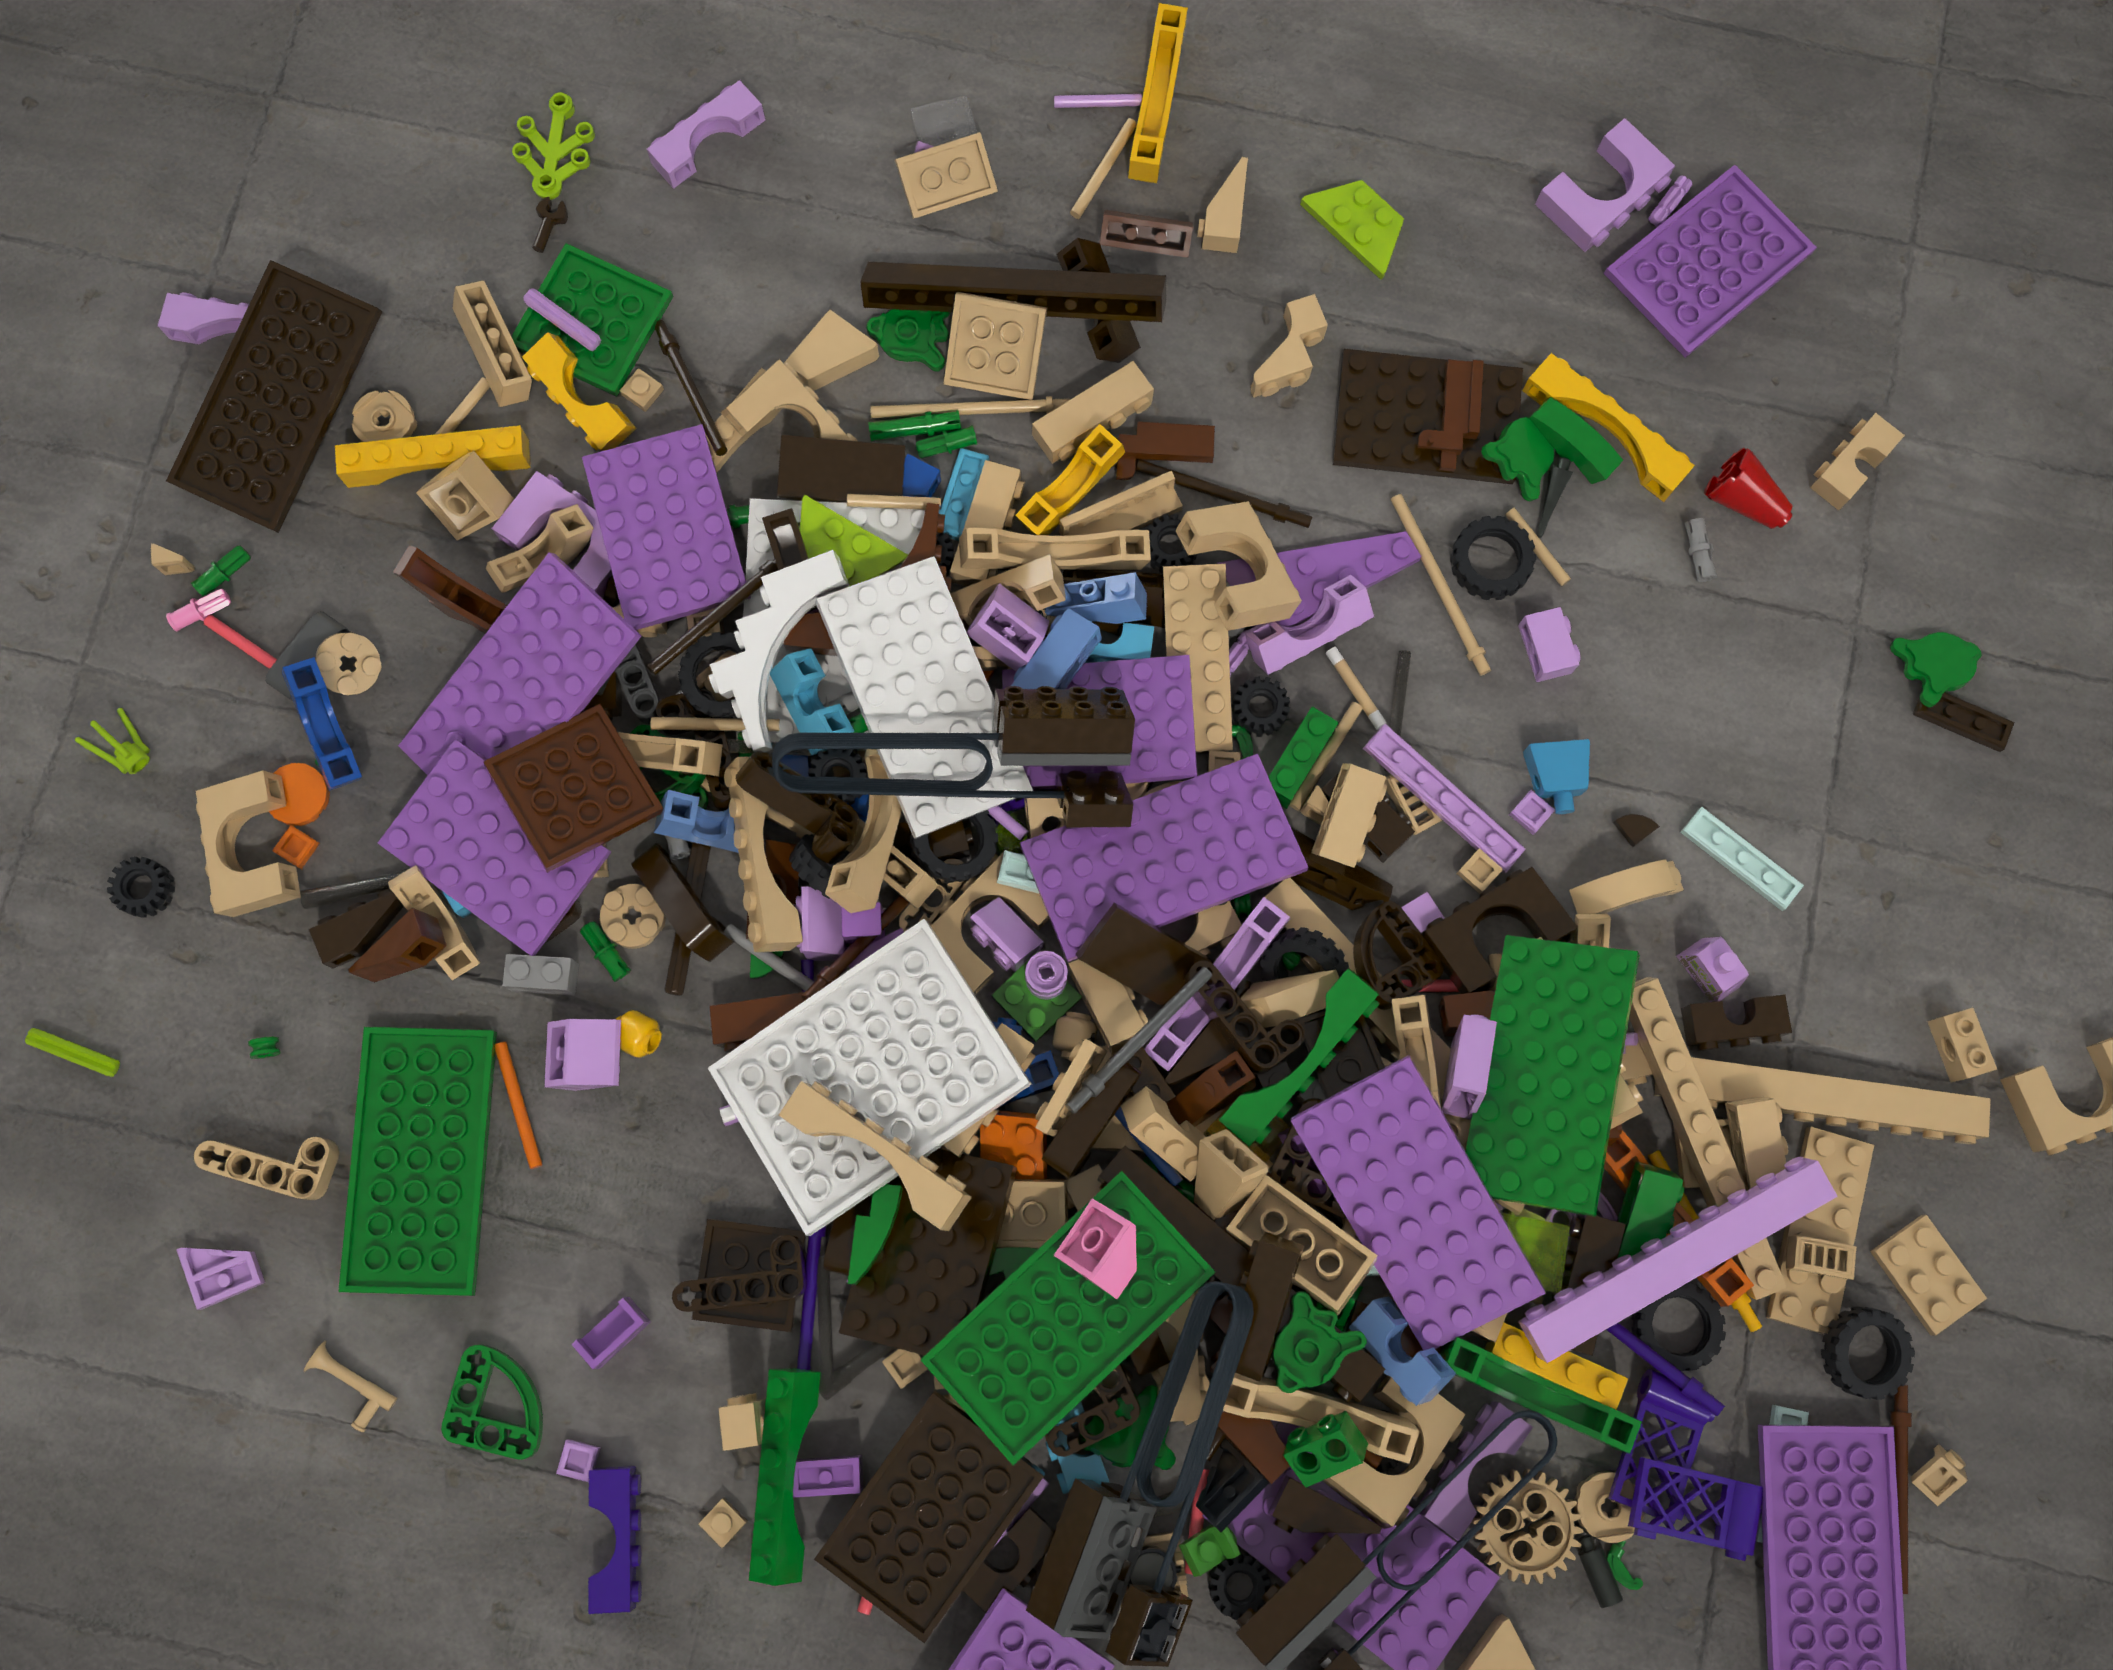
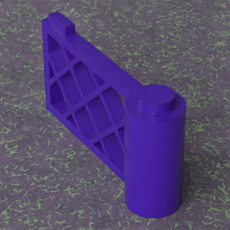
M1648 1369L1640 1380L1637 1390L1638 1403L1633 1418L1643 1421L1645 1411L1656 1416L1662 1429L1647 1436L1641 1423L1638 1431L1641 1439L1637 1440L1636 1437L1630 1454L1622 1451L1608 1499L1630 1508L1632 1499L1623 1497L1620 1493L1625 1480L1634 1477L1636 1480L1638 1468L1632 1458L1634 1448L1644 1444L1651 1460L1664 1462L1675 1457L1680 1467L1691 1469L1703 1427L1707 1422H1712L1716 1416L1695 1399L1691 1401L1681 1393L1682 1389L1666 1376L1651 1369ZM1665 1419L1668 1420V1421H1671V1422H1673V1423L1670 1424V1425H1667ZM1683 1426L1692 1431L1688 1444L1678 1448L1670 1431ZM1664 1434L1672 1452L1657 1458L1650 1440ZM1655 1468L1661 1482H1664L1665 1480L1659 1472L1658 1468ZM1687 1475L1675 1482L1682 1497L1688 1481ZM1667 1488L1666 1493L1670 1499V1507L1677 1501L1671 1490ZM1651 1501L1647 1503V1506H1643L1642 1513L1655 1518L1659 1515ZM1679 1509L1669 1517L1673 1525L1676 1519H1683L1684 1513L1682 1509Z
M1640 1457L1628 1526L1635 1528L1634 1535L1655 1540L1656 1533L1723 1548L1726 1549L1725 1556L1746 1561L1747 1555L1754 1556L1763 1499V1487ZM1650 1467L1658 1468L1665 1480L1653 1490L1647 1481ZM1668 1471L1675 1472V1473H1674L1672 1476H1670V1474L1668 1473ZM1687 1475L1695 1488L1682 1497L1675 1482ZM1698 1478L1704 1479L1705 1481L1700 1483ZM1715 1482L1723 1484L1720 1499L1712 1504L1705 1490ZM1669 1488L1677 1502L1664 1510L1657 1496ZM1699 1495L1707 1509L1697 1517H1694L1687 1503ZM1651 1501L1659 1515L1649 1523L1641 1522L1643 1506ZM1679 1509H1682L1689 1523L1680 1530H1676L1669 1517ZM1710 1516H1712L1716 1523L1714 1539L1706 1537L1699 1526ZM1663 1522L1666 1527H1662V1526H1658V1525H1660V1524ZM1692 1530H1694V1532L1696 1533V1535H1695V1534H1691V1533H1689V1532L1692 1531Z

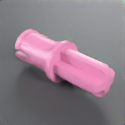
M218 589L200 599H190L189 604L166 614V618L173 630L178 632L198 620L204 621L208 615L229 606L231 600L224 589Z

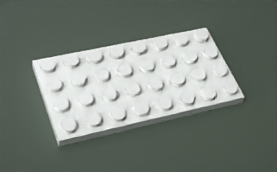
M934 556L816 598L815 603L870 733H992L995 699ZM978 740L990 752L993 770L990 779L977 790L1033 791L1023 766H1001L997 754L998 747H995L994 741ZM877 749L889 779L964 781L978 776L986 764V759L981 753L970 749ZM896 796L914 839L1016 799Z

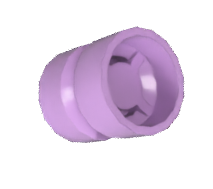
M1051 951L1038 952L1032 956L1026 965L1025 971L1026 985L1031 994L1045 1000L1056 998L1060 995L1067 982L1068 970L1066 962L1060 955Z

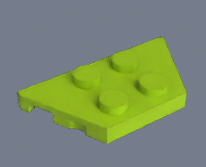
M1363 180L1306 195L1301 199L1300 205L1380 280L1384 278L1404 218Z
M807 495L803 496L800 532L809 559L834 550L842 563L849 583L848 587L883 575L900 563L902 565L908 554Z

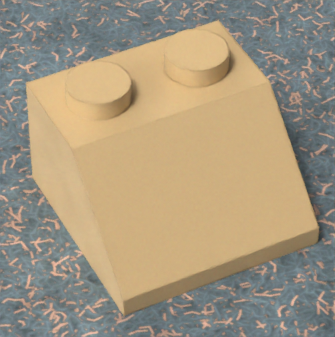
M475 451L452 462L416 492L457 541L499 519L514 500Z

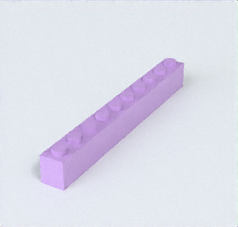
M1797 1157L1784 1164L1786 1169L1777 1174L1769 1173L1758 1178L1756 1186L1747 1191L1746 1189H1741L1730 1194L1727 1197L1728 1202L1719 1207L1714 1205L1702 1210L1698 1214L1700 1218L1691 1223L1683 1222L1670 1229L1671 1234L1661 1240L1655 1238L1644 1243L1641 1246L1642 1251L1633 1256L1625 1255L1616 1259L1612 1263L1613 1267L1603 1273L1601 1271L1594 1272L1583 1279L1584 1284L1574 1290L1567 1288L1558 1292L1554 1296L1555 1300L1546 1306L1540 1304L1525 1312L1526 1317L1518 1322L1537 1357L1546 1363L1554 1360L1838 1197L1820 1163L1817 1160Z

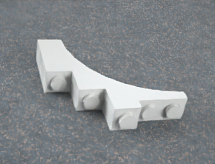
M834 550L762 576L761 580L764 587L760 588V593L765 605H771V607L735 621L738 631L734 632L736 641L740 649H745L746 651L710 664L713 674L709 675V680L715 693L719 692L720 695L727 699L735 697L734 700H731L732 707L737 718L742 717L746 728L742 730L743 739L747 747L753 748V751L767 752L772 750L766 724L765 700L769 675L783 642L801 618L816 606V598L849 586L840 558Z

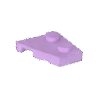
M197 1248L177 1249L197 1310L205 1309L265 1283L255 1252Z

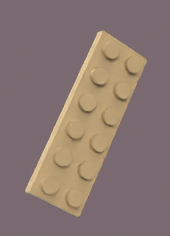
M1226 564L1163 567L1166 657L1190 656L1196 753L1233 751L1229 636L1214 606L1225 587H1227Z
M1814 1127L1806 1128L1800 1157L1817 1160L1820 1163L1838 1197L1785 1226L1777 1264L1787 1288L1771 1294L1766 1318L1823 1335L1824 1333L1828 1334L1830 1329L1828 1327L1829 1323L1839 1318L1838 1314L1841 1310L1847 1279L1786 1269L1788 1237L1799 1235L1854 1246L1874 1149L1873 1144ZM1805 1245L1803 1263L1808 1264L1809 1246ZM1818 1247L1816 1250V1266H1820L1821 1248ZM1829 1249L1827 1268L1832 1269L1833 1250ZM1840 1251L1839 1270L1845 1271L1846 1252Z

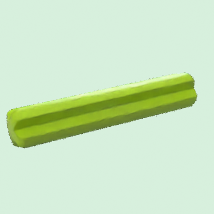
M31 1028L25 1038V1043L106 1076H115L120 1067L119 1060L40 1029Z

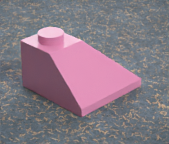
M1092 1198L1054 1256L1106 1293L1118 1299L1137 1271L1136 1225Z

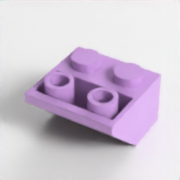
M999 583L966 633L970 638L1016 671L1019 667L1024 666L1030 661L1043 641L1049 620Z
M808 886L801 887V896H796V909L798 910L800 921H802L801 933L803 942L797 945V948H800V953H803L807 959L814 961H836L847 950V943L842 937L841 906L831 898L824 897L819 890L815 891Z
M1000 897L970 917L972 937L983 948L988 945L993 950L995 955L993 958L1005 971L1011 968L1016 972L1037 951L1039 952L1043 948L1044 942Z
M565 1019L548 1022L545 1087L578 1091L619 1086L621 1020Z

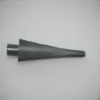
M1559 458L1557 467L1553 465L1552 470L1549 471L1543 511L1536 533L1538 538L1544 535L1550 517L1574 473L1568 471L1571 461L1566 458Z

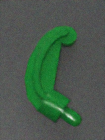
M1232 725V737H1236L1243 757L1240 760L1253 756V743L1250 734L1245 728H1241L1239 725Z
M1626 1540L1617 1544L1613 1543L1607 1553V1561L1615 1579L1628 1589H1640L1643 1586V1581L1640 1578L1633 1579L1620 1560L1625 1552L1622 1548Z

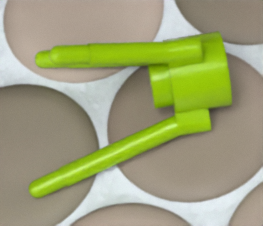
M118 708L117 713L134 741L132 744L129 741L120 744L96 721L90 722V725L116 749L114 751L116 758L81 737L75 738V742L113 764L123 774L127 772L129 774L138 773L150 760V757L147 755L150 749L142 742L122 708Z

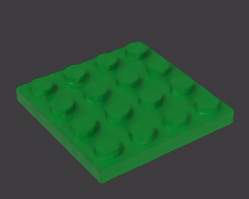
M565 243L538 292L598 334L601 339L600 345L594 351L588 350L531 307L527 308L511 337L517 350L525 354L547 332L559 336L578 359L573 377L617 397L652 336L657 321L661 320L673 299V294L668 289Z

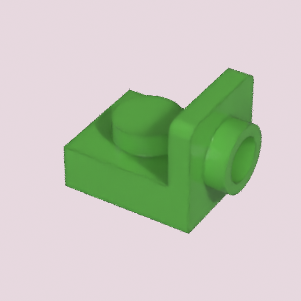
M1209 1525L1179 1544L1194 1577L1203 1575L1225 1559L1236 1558L1240 1555L1236 1537L1228 1526L1220 1532L1214 1525Z

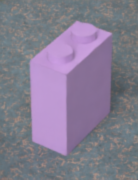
M1463 1015L1451 1044L1441 1105L1444 1114L1471 1120L1472 1113H1477L1486 1095L1497 1025L1496 1021L1488 1020L1482 1015Z

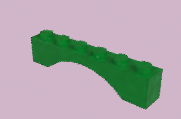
M1348 968L1326 993V1012L1322 1030L1307 1058L1292 1073L1278 1082L1258 1090L1242 1092L1219 1121L1246 1145L1250 1146L1254 1141L1261 1144L1272 1131V1128L1268 1126L1276 1115L1282 1119L1294 1105L1290 1098L1298 1090L1303 1094L1314 1082L1315 1078L1311 1074L1318 1065L1325 1069L1336 1056V1053L1332 1050L1340 1040L1346 1044L1358 1030L1354 1023L1359 1017L1364 1015L1368 1018L1380 1004L1376 1000L1379 992Z
M1455 1337L1454 1340L1442 1345L1439 1354L1456 1372L1455 1376L1531 1411L1538 1412L1544 1417L1616 1450L1631 1453L1642 1421L1535 1375L1459 1337Z
M798 1368L769 1369L749 1581L772 1586L802 1582L805 1545L799 1534L795 1518L793 1501L794 1473L802 1437L812 1415L818 1407L821 1376L819 1371Z

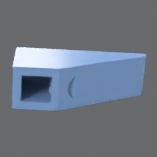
M1136 572L1064 584L1066 600L1045 608V613L1048 616L1057 617L1058 615H1063L1067 608L1089 621L1119 624L1146 619L1147 592Z

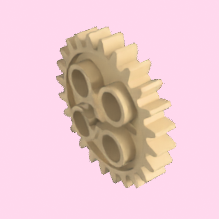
M1530 1469L1524 1470L1523 1477L1530 1471ZM1511 1470V1480H1508L1503 1474H1498L1500 1482L1498 1486L1492 1482H1487L1491 1493L1487 1495L1479 1492L1478 1495L1484 1501L1483 1506L1473 1505L1475 1510L1481 1514L1480 1518H1474L1471 1523L1476 1525L1522 1479L1517 1470ZM1540 1471L1535 1479L1532 1478L1502 1508L1510 1511L1511 1520L1508 1525L1504 1527L1498 1525L1497 1513L1473 1536L1475 1539L1483 1540V1543L1477 1547V1551L1480 1553L1489 1552L1484 1562L1489 1566L1498 1562L1495 1570L1496 1573L1502 1575L1508 1569V1579L1515 1582L1520 1573L1522 1582L1528 1585L1531 1575H1533L1536 1582L1542 1584L1543 1573L1555 1579L1554 1568L1556 1566L1566 1571L1567 1567L1563 1562L1564 1558L1576 1559L1570 1551L1571 1546L1581 1547L1582 1545L1573 1539L1574 1534L1583 1533V1529L1574 1526V1521L1581 1519L1582 1515L1571 1512V1509L1577 1504L1576 1500H1565L1564 1498L1569 1490L1565 1487L1556 1490L1558 1480L1555 1478H1551L1545 1483L1546 1474ZM1537 1493L1540 1497V1506L1536 1511L1530 1512L1527 1508V1499L1531 1494ZM1548 1511L1553 1512V1516H1551L1550 1518L1534 1522L1543 1517L1545 1514H1547ZM1524 1519L1534 1522L1529 1526L1530 1533L1519 1530L1525 1526ZM1553 1525L1556 1529V1538L1551 1543H1546L1543 1539V1531L1547 1526ZM1519 1530L1502 1542L1500 1540L1502 1535ZM1518 1541H1524L1527 1546V1552L1522 1558L1516 1559L1513 1554V1547Z

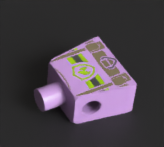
M1722 937L1702 938L1676 956L1709 1002L1721 1001L1740 988L1749 976L1748 971Z

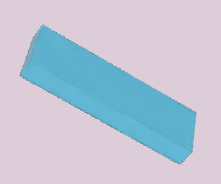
M963 448L959 450L939 513L945 514L943 534L947 533L950 539L959 541L985 460H990L988 455Z

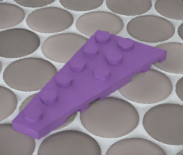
M1406 531L1279 552L1277 555L1284 564L1286 572L1294 587L1298 590L1302 601L1290 619L1275 622L1285 627L1297 626L1310 619L1317 612L1322 603L1325 588L1352 575L1367 589L1419 562L1422 556ZM1243 559L1217 563L1226 564V581L1230 586L1256 581L1252 568Z

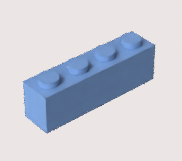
M1067 608L1063 615H1058L1054 619L1050 627L1051 632L1041 642L1027 665L1019 667L1011 686H1018L1023 689H1037L1041 686L1066 689L1101 641L1102 636L1099 626Z

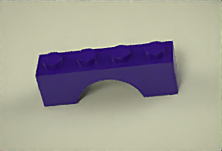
M636 1466L594 1468L589 1470V1506L601 1511L611 1521L615 1530L616 1546L608 1565L602 1571L588 1578V1614L631 1612L636 1608V1602L641 1601L642 1585L641 1581H636V1566L641 1565L642 1557L641 1545H636V1531L641 1529V1510L636 1509V1495L641 1493V1476L636 1474Z

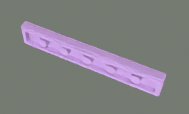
M1386 724L1382 725L1363 747V750L1476 850L1480 848L1503 869L1501 873H1507L1525 851L1521 844Z

